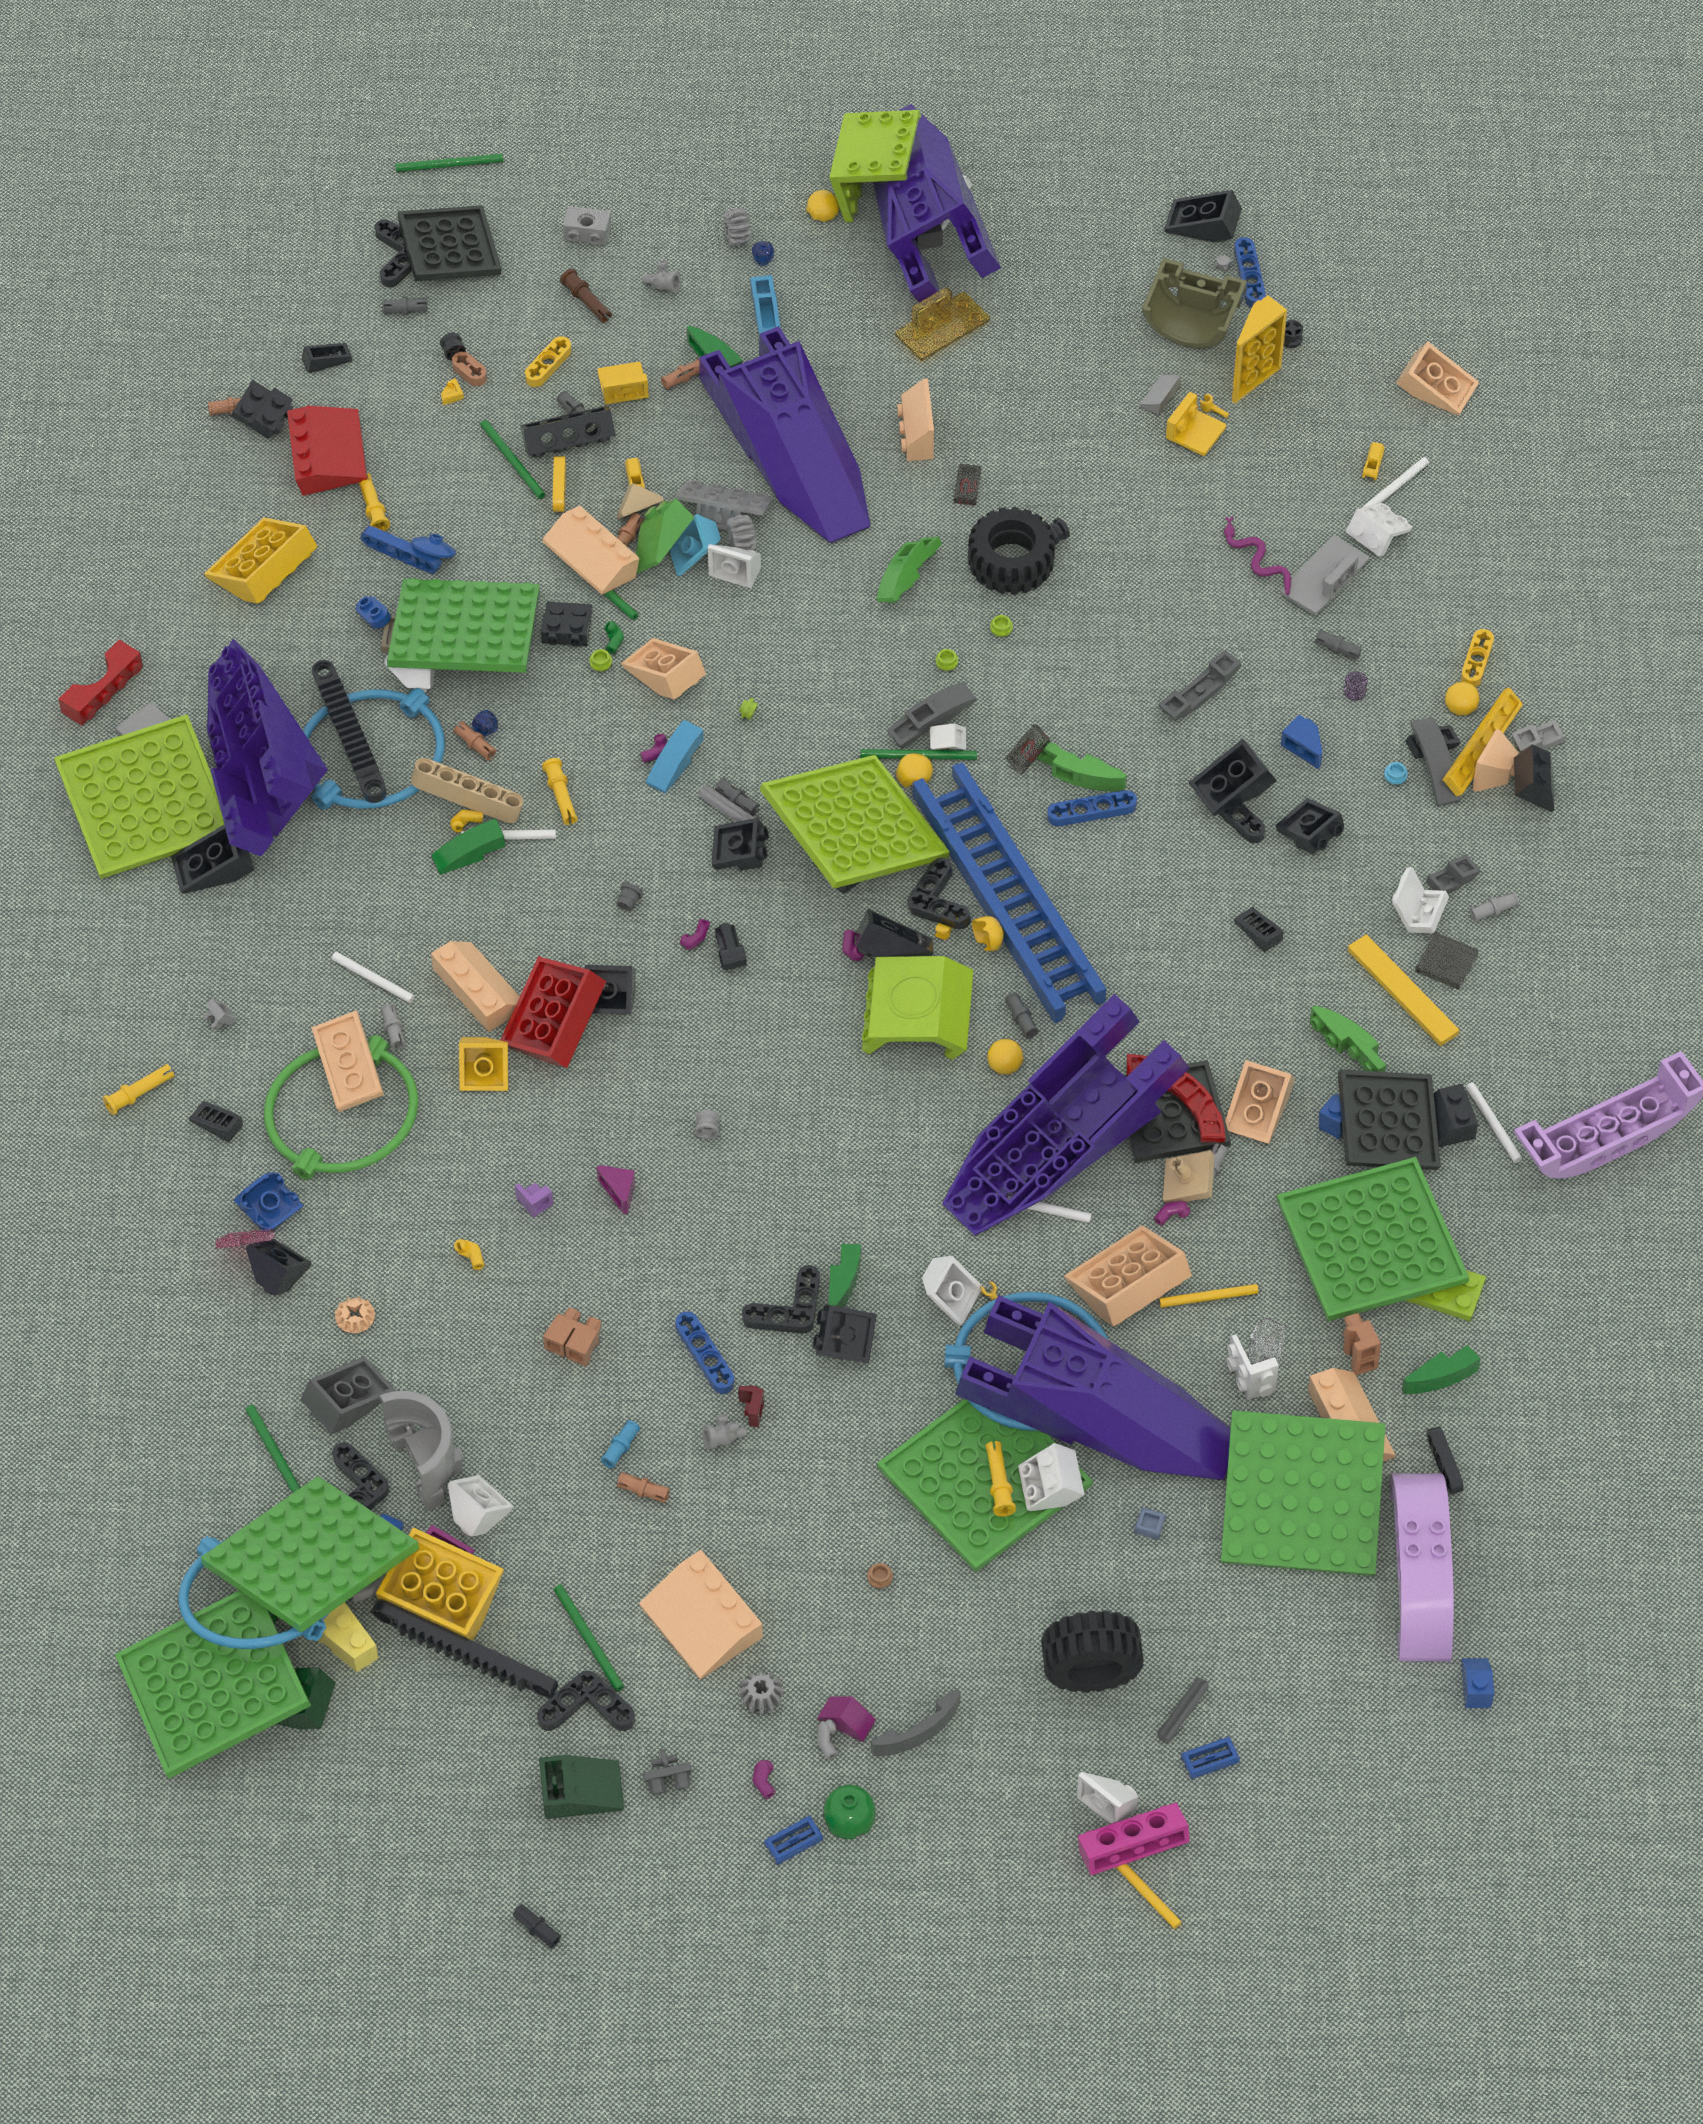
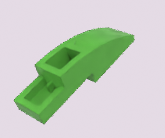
M926 537L916 542H906L898 550L882 577L876 597L878 602L894 603L901 598V594L913 587V583L920 577L917 569L921 568L923 562L927 558L932 557L942 545L939 537Z
M1044 739L1038 744L1040 751L1037 753V759L1052 766V776L1075 786L1092 790L1118 792L1126 789L1127 774L1118 768H1113L1104 763L1100 758L1086 754L1083 759H1080L1077 755L1059 748L1055 743H1050Z
M1316 1005L1311 1008L1310 1024L1314 1030L1319 1031L1325 1037L1326 1043L1331 1048L1334 1047L1339 1054L1347 1050L1350 1057L1361 1064L1363 1071H1386V1064L1378 1056L1379 1043L1368 1032L1339 1013Z

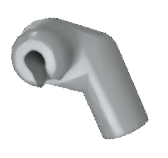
M382 1575L352 1596L354 1601L358 1603L375 1596L385 1576Z
M831 1719L825 1722L821 1721L817 1731V1744L827 1760H832L838 1755L830 1740V1734L836 1732V1725Z

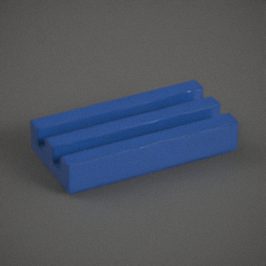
M1230 1736L1181 1753V1759L1185 1763V1768L1188 1770L1191 1780L1240 1762ZM1228 1746L1229 1748L1218 1753L1209 1754L1201 1759L1192 1762L1190 1761V1759L1215 1751L1217 1749Z
M809 1815L765 1839L764 1845L769 1849V1853L774 1857L776 1864L779 1865L821 1842L823 1835ZM808 1825L810 1826V1828L798 1835H795L789 1838V1840L785 1841L784 1843L774 1847V1844H776L777 1842L787 1838L788 1836L807 1827Z

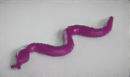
M1233 516L1230 519L1226 517L1225 519L1228 521V524L1224 529V535L1228 545L1232 548L1256 546L1257 551L1251 562L1253 573L1260 577L1283 574L1285 593L1289 595L1292 578L1288 569L1281 565L1267 568L1260 567V562L1266 553V544L1257 537L1234 540L1235 530L1231 524Z

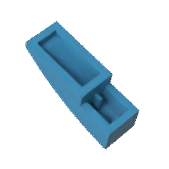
M772 275L750 277L758 333L780 327Z
M683 720L657 758L646 780V784L666 794L691 763L692 754L704 741L703 729Z

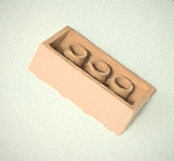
M581 506L563 513L542 540L547 547L601 595L636 578L640 558Z
M450 941L431 953L433 970L488 1032L510 1019L520 996L472 942Z
M1331 1368L1310 1376L1308 1392L1321 1418L1379 1423L1354 1372ZM1386 1435L1383 1462L1396 1456Z

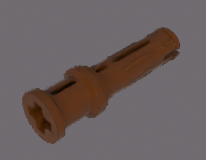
M568 269L561 275V284L571 290L573 297L580 298L599 318L601 323L609 321L605 315L611 318V311L589 290L588 283L578 277L575 269Z

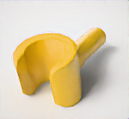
M1210 394L1204 395L1205 402L1200 400V407L1203 412L1213 411L1226 419L1228 418L1229 413L1213 404V397Z
M938 923L935 928L937 931L935 937L947 940L953 928Z
M988 1281L992 1287L990 1293H987L984 1287L980 1286V1291L983 1295L989 1296L991 1300L997 1299V1286L994 1282Z

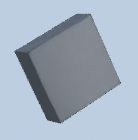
M1142 1507L1134 1533L1159 1540L1166 1514Z

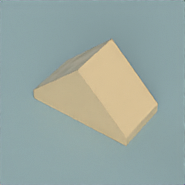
M633 483L626 490L617 513V518H623L664 501L663 497Z

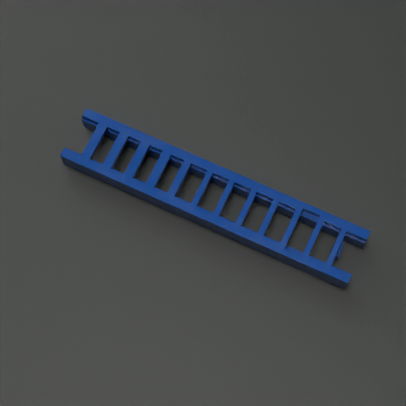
M961 762L952 766V777L960 789L951 791L938 798H935L923 778L913 782V798L937 836L950 851L951 859L986 915L996 918L1004 931L1003 942L1053 1022L1057 1023L1063 1020V1016L1066 1014L1064 1001L1087 991L1096 1005L1106 1002L1105 985L964 763ZM965 798L970 806L946 815L942 809ZM977 815L981 823L957 833L953 827L954 824ZM985 833H988L992 839L969 850L963 843ZM996 850H999L1003 856L981 867L974 860ZM1010 867L1014 874L993 884H989L985 878L988 875ZM1019 884L1025 891L1000 902L996 895ZM1032 902L1036 909L1015 919H1011L1007 911ZM1040 921H1044L1047 926L1025 937H1022L1019 930ZM1053 938L1058 943L1057 946L1035 955L1030 949ZM1063 956H1066L1070 962L1046 973L1041 967ZM1077 973L1080 981L1056 991L1053 983Z

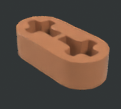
M458 352L453 355V370L472 386H481L486 382V368L467 352Z

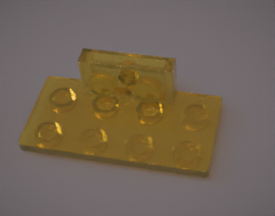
M945 287L913 306L912 322L895 331V336L920 361H923L988 323L990 316L966 292H961L952 298V291Z

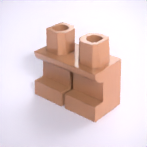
M569 1307L563 1315L557 1314L543 1335L544 1349L562 1357L566 1355L567 1359L587 1367L594 1347L599 1344L601 1321L594 1317H589L584 1325L579 1322L581 1313Z
M1359 1313L1345 1317L1346 1329L1343 1331V1352L1347 1355H1353L1351 1361L1352 1371L1355 1375L1378 1369L1381 1342L1370 1321L1363 1322Z

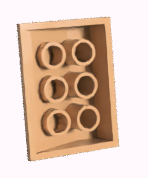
M1143 1225L1064 1275L1065 1280L1099 1318L1113 1327L1122 1323L1126 1318L1142 1310L1146 1305L1162 1297L1166 1292L1192 1276L1185 1252Z
M702 1550L681 1562L639 1603V1606L700 1680L763 1638L761 1621Z

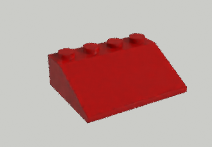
M305 406L287 411L295 481L302 496L367 480L358 409Z
M538 956L500 1041L508 1042L509 1048L549 1064L568 1068L606 981L591 970Z

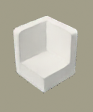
M955 723L931 726L930 748L933 750L947 748L966 750V727Z

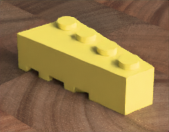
M345 1602L331 1611L323 1620L326 1629L322 1637L317 1641L329 1647L332 1653L353 1670L358 1672L379 1659L376 1644Z

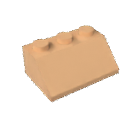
M923 379L901 394V404H897L898 418L902 417V421H899V433L904 435V439H901V451L906 452L907 461L934 459V426L928 379Z

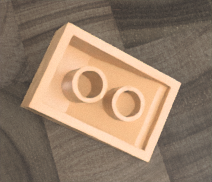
M1426 342L1415 351L1396 382L1413 397L1456 415L1461 413L1479 381L1429 342Z
M652 638L621 663L624 669L658 695L673 700L679 698L684 691L697 684L706 675L697 651Z
M1245 1060L1225 1120L1228 1132L1270 1144L1288 1102L1295 1077L1292 1074Z

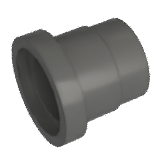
M623 882L616 905L623 910L632 911L638 899L642 898L644 892L632 883Z

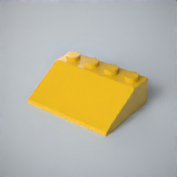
M1269 295L1253 304L1237 341L1232 392L1233 403L1238 402L1281 369L1287 309Z
M263 517L212 565L204 575L243 601L258 604L264 601L267 595L282 583L283 579L293 573L303 560L309 558L318 546L306 525Z
M412 1528L409 1536L418 1541L419 1550L387 1572L376 1592L377 1598L395 1604L473 1641L484 1622L504 1569L416 1528Z

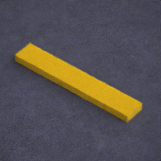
M1510 687L1504 689L1442 779L1456 797L1464 793L1474 778L1476 763L1496 729L1504 734L1523 706V703Z
M1367 934L1348 946L1347 951L1440 1047L1459 1035L1460 1030Z

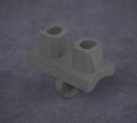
M665 1749L659 1750L660 1758L651 1760L652 1767L662 1765L663 1768L643 1772L644 1783H648L652 1795L666 1792L663 1778L673 1776L676 1790L690 1787L689 1773L692 1770L690 1762L669 1767L670 1763L678 1762L677 1754L667 1756Z

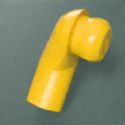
M465 809L460 810L451 819L450 827L454 832L460 833L469 822L482 823L483 813Z
M458 1239L454 1243L455 1251L469 1258L474 1270H480L485 1266L480 1247L477 1244L463 1239Z

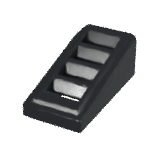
M346 343L304 346L302 361L307 373L350 362L352 361V356Z
M1254 907L1234 918V922L1263 952L1283 941L1284 932ZM1251 915L1253 916V918L1248 922L1244 921ZM1257 921L1258 924L1252 927L1251 925Z
M205 1101L189 1117L190 1122L228 1143L243 1126L241 1116ZM204 1110L208 1111L203 1118L199 1117ZM214 1114V1117L208 1121V1118ZM219 1118H221L220 1122L218 1124H215V1122Z

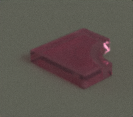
M274 1229L224 1234L215 1240L216 1249L270 1241L275 1238Z

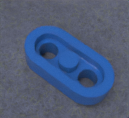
M363 597L356 605V611L359 616L374 629L384 627L391 619L387 608L375 597Z

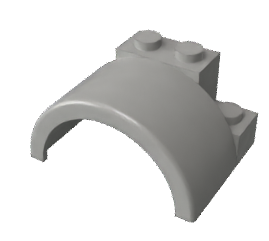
M393 1391L380 1395L386 1433L396 1451L406 1448L420 1475V1480L416 1481L415 1485L426 1511L445 1504L444 1493H447L445 1484L451 1476L463 1471L462 1461L465 1460L461 1448L454 1446V1436L446 1412L436 1401L421 1393ZM414 1424L423 1426V1428L416 1432Z

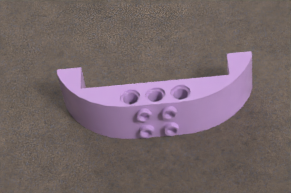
M1682 1051L1660 1061L1657 1077L1547 1129L1542 1130L1537 1121L1533 1120L1514 1129V1134L1544 1175L1551 1178L1577 1176L1648 1144L1675 1126L1703 1098V1080Z
M1390 1473L1389 1488L1390 1500H1394L1400 1628L1398 1633L1399 1661H1451L1454 1590L1450 1515L1445 1478L1442 1473Z

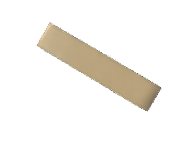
M420 758L415 762L411 777V783L414 787L506 823H514L519 819L523 798L518 793L427 758Z

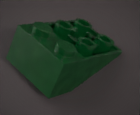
M319 1667L294 1668L311 1706L277 1723V1725L296 1729H321L336 1682Z
M572 1755L539 1758L545 1819L624 1810L619 1761Z

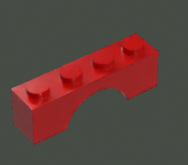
M120 639L104 654L108 671L101 680L90 685L73 684L58 698L61 713L81 726L92 719L96 712L103 705H106L118 690L123 689L127 681L134 675H137L143 667L140 652Z

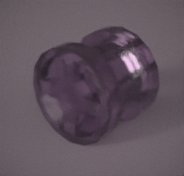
M1353 671L1346 675L1344 695L1348 699L1358 701L1365 697L1368 685L1366 675L1359 671Z

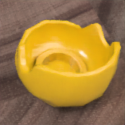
M818 190L808 198L806 213H809L813 220L825 222L832 220L838 214L840 207L833 193L828 190Z
M1456 682L1448 688L1445 694L1447 708L1457 716L1469 715L1476 711L1480 702L1477 688L1468 682Z
M911 753L905 755L900 760L895 772L897 781L906 788L922 778L926 783L929 782L933 774L931 761L921 754Z
M982 916L972 920V929L977 943L986 944L985 951L998 950L1002 946L1004 931L998 920L993 916Z
M1000 1039L994 1042L987 1052L989 1067L998 1074L1010 1075L1018 1071L1023 1064V1051L1020 1045L1011 1039Z

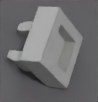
M211 998L206 1004L210 1011L204 1015V1019L212 1021L215 1017L214 1023L210 1026L211 1028L219 1030L223 1023L232 1026L237 1020L225 1003Z

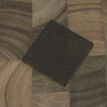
M1435 932L1418 962L1415 972L1459 990L1474 964L1479 950Z

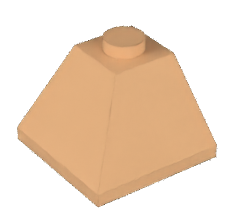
M1498 729L1494 732L1476 763L1472 788L1476 792L1506 785L1512 776L1515 777L1514 757L1519 752Z

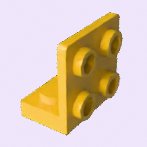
M641 362L597 369L605 405L649 398L647 375L643 373Z
M1189 392L1167 420L1166 439L1205 456L1226 429V424L1198 411L1197 395Z

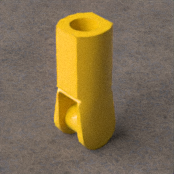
M1371 443L1362 478L1371 477L1375 481L1377 480L1385 451L1383 444Z
M627 459L625 461V468L629 485L634 483L645 488L639 459Z

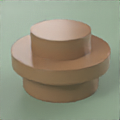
M877 1563L868 1570L867 1579L871 1586L879 1589L885 1588L891 1584L893 1572L886 1564Z

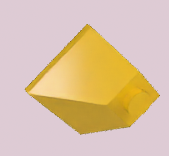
M461 1037L459 1042L460 1091L509 1090L508 1042L487 1037Z

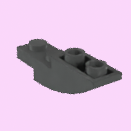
M964 682L947 687L905 711L906 716L887 729L888 734L902 750L930 730L931 726L943 725L977 701V698Z

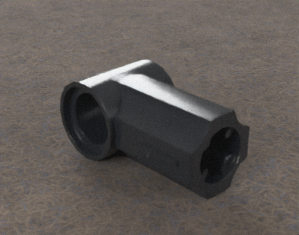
M729 923L720 924L719 927L715 928V937L719 946V957L723 971L747 966L743 945L739 943L735 926Z

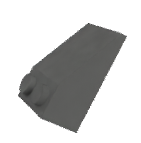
M364 1356L309 1379L300 1400L325 1428L333 1434L351 1426L380 1405V1395L396 1390Z

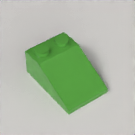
M676 498L669 502L663 501L658 507L653 506L645 513L644 516L646 518L640 526L636 555L640 558L636 574L658 565L694 519V516Z

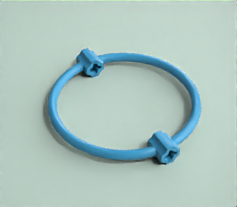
M416 688L408 695L383 689L362 690L347 694L350 703L364 699H390L399 701L400 709L410 718L416 717L421 713L429 721L434 731L436 748L433 761L442 762L445 750L444 732L436 715L427 707L430 701L423 690ZM325 706L316 712L305 725L303 732L308 740L315 727L328 715ZM329 779L322 785L318 783L315 786L311 798L317 807L322 810L328 809L333 803L349 808L371 809L403 801L417 793L420 789L411 785L398 793L386 796L378 803H370L366 799H351L341 796V788L338 787L336 782Z
M1021 1292L1002 1296L1016 1303L1041 1302L1048 1304L1050 1301L1054 1305L1078 1316L1091 1329L1108 1339L1098 1321L1084 1308L1068 1299L1040 1292ZM996 1299L988 1302L969 1317L961 1328L955 1345H946L945 1367L954 1369L957 1383H959L971 1354V1346H965L966 1340L977 1323L990 1314ZM969 1401L981 1414L1001 1425L1019 1430L1037 1431L1034 1428Z
M207 1536L201 1540L197 1553L201 1557L222 1542H219L214 1537L210 1538ZM200 1557L190 1566L181 1582L178 1602L184 1621L201 1638L220 1646L236 1649L266 1648L283 1644L299 1636L317 1641L322 1637L326 1629L323 1620L328 1614L302 1633L292 1628L285 1632L262 1638L245 1639L223 1636L201 1625L193 1616L189 1606L191 1585L197 1574L204 1567Z

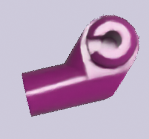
M655 735V743L652 749L640 752L643 763L656 760L668 742L666 735Z
M700 919L695 933L692 936L684 934L680 939V945L685 947L686 950H692L702 943L706 938L710 922Z
M845 930L842 946L843 953L853 961L862 960L865 955L858 951L859 948H856L855 931Z
M1185 1201L1169 1202L1159 1210L1153 1219L1158 1225L1163 1226L1171 1215L1178 1214L1180 1218H1185L1190 1214L1191 1210Z
M760 1760L755 1765L752 1782L767 1800L776 1793L768 1782V1775L773 1770V1764L769 1760Z

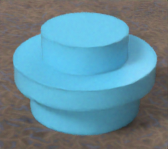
M1399 762L1389 764L1384 771L1385 779L1395 785L1404 783L1408 776L1407 769Z

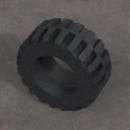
M1006 507L999 508L997 512L993 510L987 513L986 517L982 516L977 521V524L973 525L969 535L968 564L972 575L976 577L980 584L983 585L985 583L986 588L992 591L996 589L1001 594L1011 592V595H1015L1021 591L1023 593L1029 592L1032 587L1036 589L1042 585V581L1044 582L1048 579L1054 567L1055 536L1050 529L1051 526L1045 520L1042 522L1043 518L1038 514L1033 515L1032 511L1024 509V511L1019 510L1018 507H1012V509H1006ZM1005 544H1016L1025 547L1030 552L1020 557L1010 558L997 554L994 549Z
M1088 1611V1613L1082 1614L1081 1612L1075 1613L1070 1617L1065 1616L1059 1622H1053L1045 1630L1041 1638L1045 1676L1054 1686L1057 1685L1058 1688L1063 1690L1068 1689L1071 1692L1082 1691V1693H1090V1691L1100 1692L1108 1688L1114 1689L1118 1685L1129 1683L1130 1679H1135L1144 1665L1139 1627L1130 1617L1123 1616L1121 1613Z

